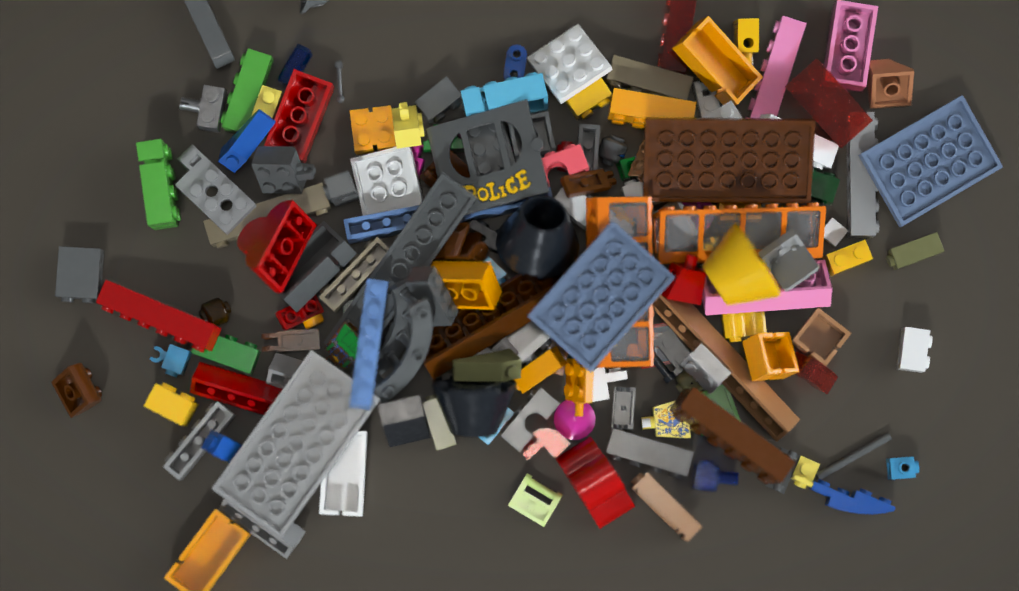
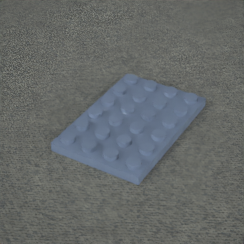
M963 95L858 155L899 227L906 225L1003 167Z
M612 220L527 316L591 373L676 277Z

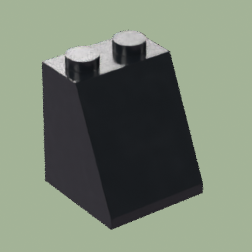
M420 395L378 405L389 447L430 438Z

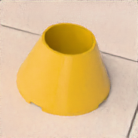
M734 223L702 266L727 306L781 296L775 281L755 252L754 247L739 225Z

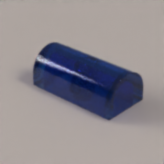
M301 44L296 45L277 78L280 83L287 86L294 69L301 72L305 70L313 56L309 48Z

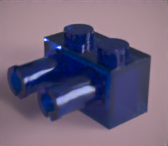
M701 460L699 464H694L691 490L716 492L717 485L719 484L737 486L739 472L720 471L719 466H714V461Z

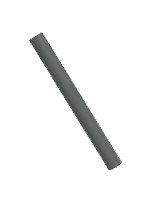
M887 432L820 470L816 473L817 478L822 480L892 439L890 434Z

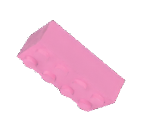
M843 0L835 2L821 85L860 92L866 88L878 6Z

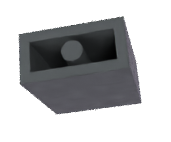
M59 246L55 296L61 298V302L73 303L74 299H82V303L95 304V300H97L102 289L104 250L100 248Z

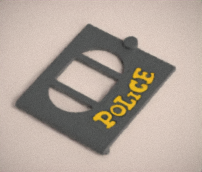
M527 99L426 129L437 178L444 172L477 196V199L465 215L550 192L540 153L544 143L540 138L536 137ZM502 121L513 125L519 132L522 140L520 157L513 166L510 163L501 125ZM494 123L505 168L478 177L467 131ZM458 134H461L470 178L458 174L450 161V148Z

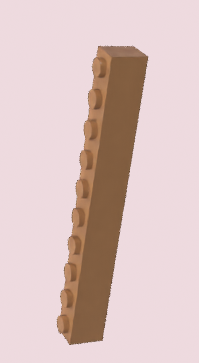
M662 295L653 302V310L692 351L702 343L731 372L722 384L776 442L800 421L796 414L764 380L752 381L748 363L693 304L670 300Z

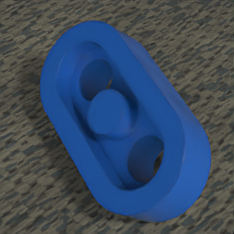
M512 45L507 50L504 81L511 77V72H516L518 74L517 78L524 77L527 52L523 46ZM519 52L521 56L519 58H515L513 56V53Z

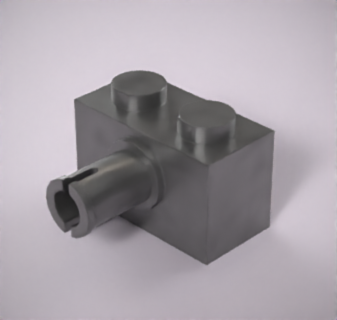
M204 85L200 100L181 98L180 110L198 112L197 127L200 130L220 133L222 126L220 121L225 109L227 91L225 88Z

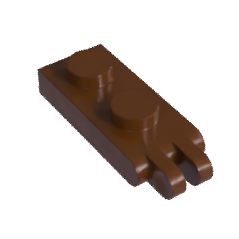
M603 168L562 176L560 179L567 198L607 191L611 189V186L617 184L616 178H612L614 176L613 171L605 172Z

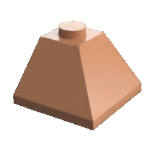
M890 59L870 60L867 78L870 109L911 106L914 69Z

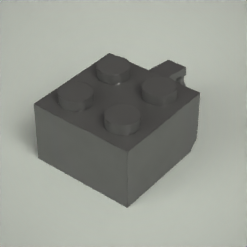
M548 111L531 115L536 137L540 138L544 143L543 149L540 150L541 158L548 152L556 151ZM507 123L514 159L517 162L522 151L521 136L513 125Z
M258 146L251 163L262 193L302 194L306 180L314 179L316 173L314 164L301 163L298 153L293 146Z

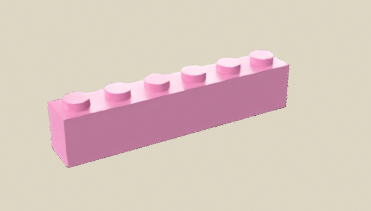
M782 16L780 21L776 20L773 32L776 35L774 41L770 40L767 47V52H770L768 60H763L760 71H763V78L755 85L754 90L757 91L755 98H751L748 110H751L749 118H760L762 114L778 115L806 23L786 16Z

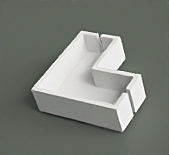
M358 431L321 482L319 514L340 515V511H343L345 516H363L367 431Z

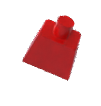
M687 253L684 264L672 262L668 271L676 278L660 295L670 300L701 305L706 273L696 267L699 257Z

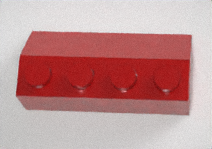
M294 69L274 118L276 122L270 129L264 146H293L298 153L301 163H306L334 91L333 83Z

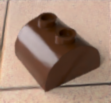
M82 363L67 367L51 381L70 418L89 410L102 400L101 389L98 386H94L91 381V371L88 368H84Z

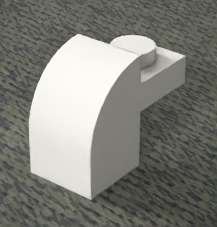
M605 367L596 368L593 374L592 402L610 399L607 383L627 380V372L621 371L620 367L609 369V373L606 374Z

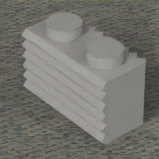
M702 343L681 363V367H684V370L690 376H693V379H696V382H699V385L705 391H708L709 394L731 374Z

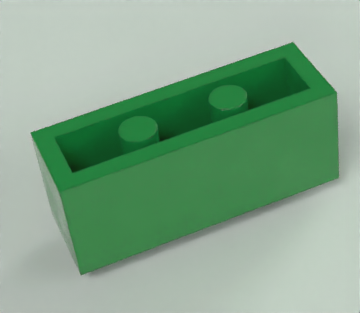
M226 334L225 338L218 336L212 351L205 349L204 352L192 348L191 353L253 375L261 351L256 349L257 345L247 341L244 345L237 343L238 338Z

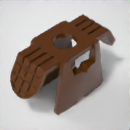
M468 222L459 223L433 261L482 262L488 253V246L481 241L483 236L481 232L469 233L467 235L470 224Z

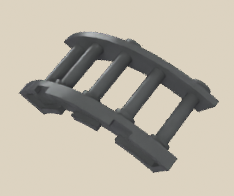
M407 278L390 286L395 318L385 337L387 340L379 349L375 383L377 385L374 386L382 404L397 395L416 375L426 357L432 337V314L429 302L426 297L419 301L414 298L406 284ZM406 347V352L401 361H399L398 357ZM393 365L395 368L393 372L383 379L381 375Z

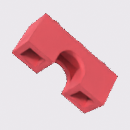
M570 144L565 146L562 151L557 153L556 151H551L544 155L542 162L549 187L548 173L555 167L565 169L568 175L589 171V166L580 144Z

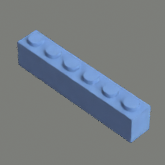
M368 278L366 281L349 408L371 409L388 281Z

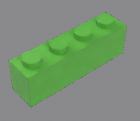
M249 48L247 53H243L240 60V65H242L241 71L236 73L233 82L236 85L234 92L229 93L227 99L229 106L227 112H223L220 121L224 130L236 133L251 118L261 87L266 85L274 61L271 55Z

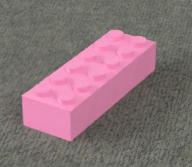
M815 260L819 265V270L789 291L783 290L767 265L764 264L775 281L781 296L730 306L725 304L706 274L702 295L705 315L830 307L832 286L826 261Z

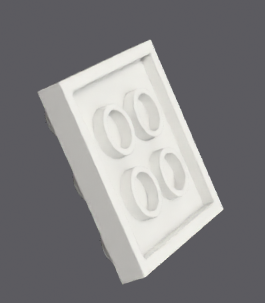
M579 24L527 57L534 70L538 74H543L545 84L560 104L612 71L609 62Z
M393 147L350 159L363 216L417 206L422 203L423 196L411 147L398 149Z

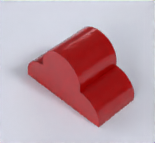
M286 200L277 204L266 217H259L249 222L240 232L237 246L246 255L247 266L272 291L282 293L317 225L294 200Z
M591 436L555 458L599 529L635 508L616 471Z

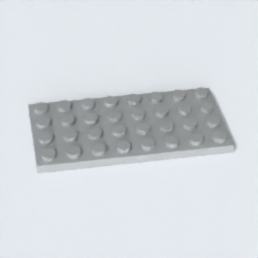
M311 350L212 487V490L279 538H282L376 407L380 398L373 394L370 410L349 408L353 379Z

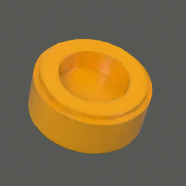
M318 314L304 321L305 329H310L323 323L324 318L322 314Z

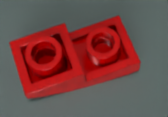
M315 294L298 312L291 306L277 311L275 314L283 330L286 331L303 324L304 321L318 314L324 313V310Z

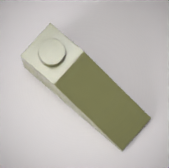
M511 349L453 360L454 381L504 382L521 378V358Z

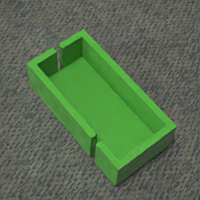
M162 139L136 142L138 161H144V165H139L147 225L153 230L179 227L178 221H181L180 209H177L175 202L178 200L177 188H174L172 181L176 180L174 168H171L170 160H173L171 147H168V144H165Z

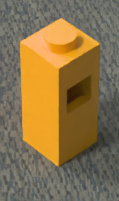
M556 346L549 349L522 368L521 378L513 379L517 382L516 389L525 393L568 364Z

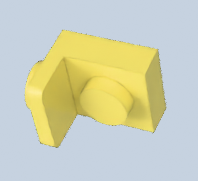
M800 456L791 477L795 481L794 485L803 489L806 486L812 487V482L820 464Z

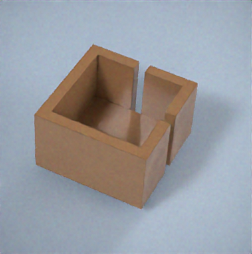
M816 308L791 340L797 349L803 353L809 352L808 357L823 368L828 365L838 352L836 350L841 348L851 335V332L820 308Z

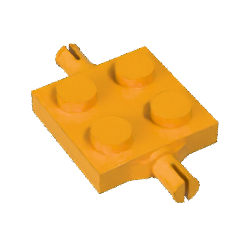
M567 358L568 364L565 365V400L575 403V416H584V404L592 403L594 370L590 373L574 358Z

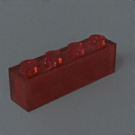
M666 0V5L670 7L669 13L664 14L663 25L666 26V33L661 34L660 45L663 46V53L658 54L657 65L666 70L685 74L687 65L672 47L683 36L687 35L686 33L693 27L696 0Z

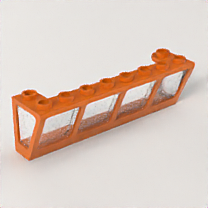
M652 197L586 198V249L613 220L652 255ZM653 303L597 367L654 366Z
M798 203L786 204V207H778V204H766L765 208H758L757 204H749L741 209H737V205H725L724 209H716V206L711 205L704 206V210H696V206H685L683 210H675V207H662V209H658V212L652 215L654 258L660 264H671L672 262L684 264L686 254L690 253L699 257L697 263H705L729 228L734 223H737L758 256L759 251L793 228L814 260L823 258L826 206H819V203H806V205L799 207Z

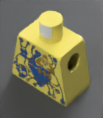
M675 401L653 407V416L641 417L642 430L654 429L655 437L691 438L689 424L685 421L682 423L673 417L674 413L670 411Z

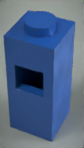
M211 429L201 448L230 463L243 444Z

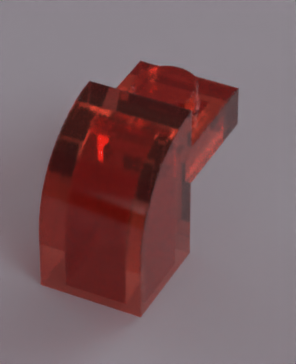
M796 351L795 356L799 372L794 375L804 379L812 387L828 394L838 376L814 358L807 357Z
M542 428L532 433L537 441L534 443L531 440L523 448L525 452L522 455L529 460L537 451L544 447L555 459L570 443L558 431L551 428Z

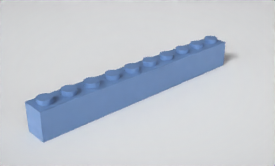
M549 187L550 192L536 196L552 197L551 188ZM532 197L465 215L460 223L514 213L526 200ZM419 205L343 219L348 243L352 244L375 239L376 237L384 238L399 235Z

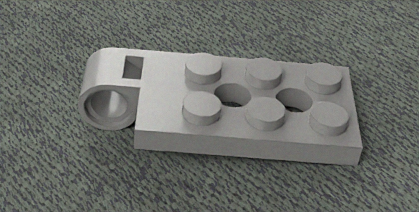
M191 144L177 158L188 172L175 186L226 235L257 206L194 145ZM211 187H216L218 189L217 194L213 197L207 196V190ZM225 201L232 202V208L228 211L221 209V205Z

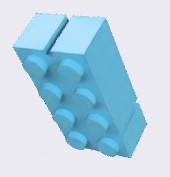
M532 72L521 78L509 77L505 81L498 83L491 81L482 88L468 86L461 91L465 117L526 99L528 100L531 113L548 110V94L542 73Z

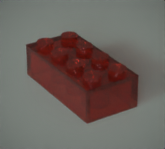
M818 58L785 86L840 148H843L873 121L872 117Z

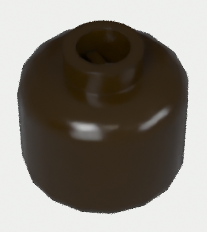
M214 298L201 305L199 316L201 320L220 326L229 321L231 308L227 301L223 302L220 298Z

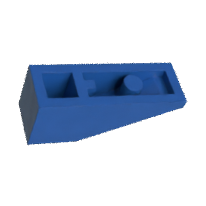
M258 109L221 148L218 162L235 173L248 160L276 121Z

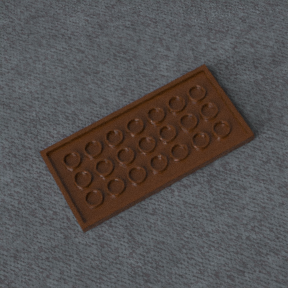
M645 117L642 197H652V202L811 203L815 119Z

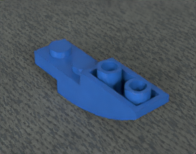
M818 479V482L813 481V486L809 487L810 490L828 497L825 503L826 506L845 512L881 514L892 512L896 508L890 505L892 501L883 497H879V500L871 497L872 493L860 488V491L853 490L850 497L848 496L850 492L838 488L837 491L829 488L830 483Z

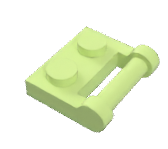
M527 473L508 506L544 527L563 494L554 492L534 480L532 475ZM527 485L552 500L550 505L524 491Z

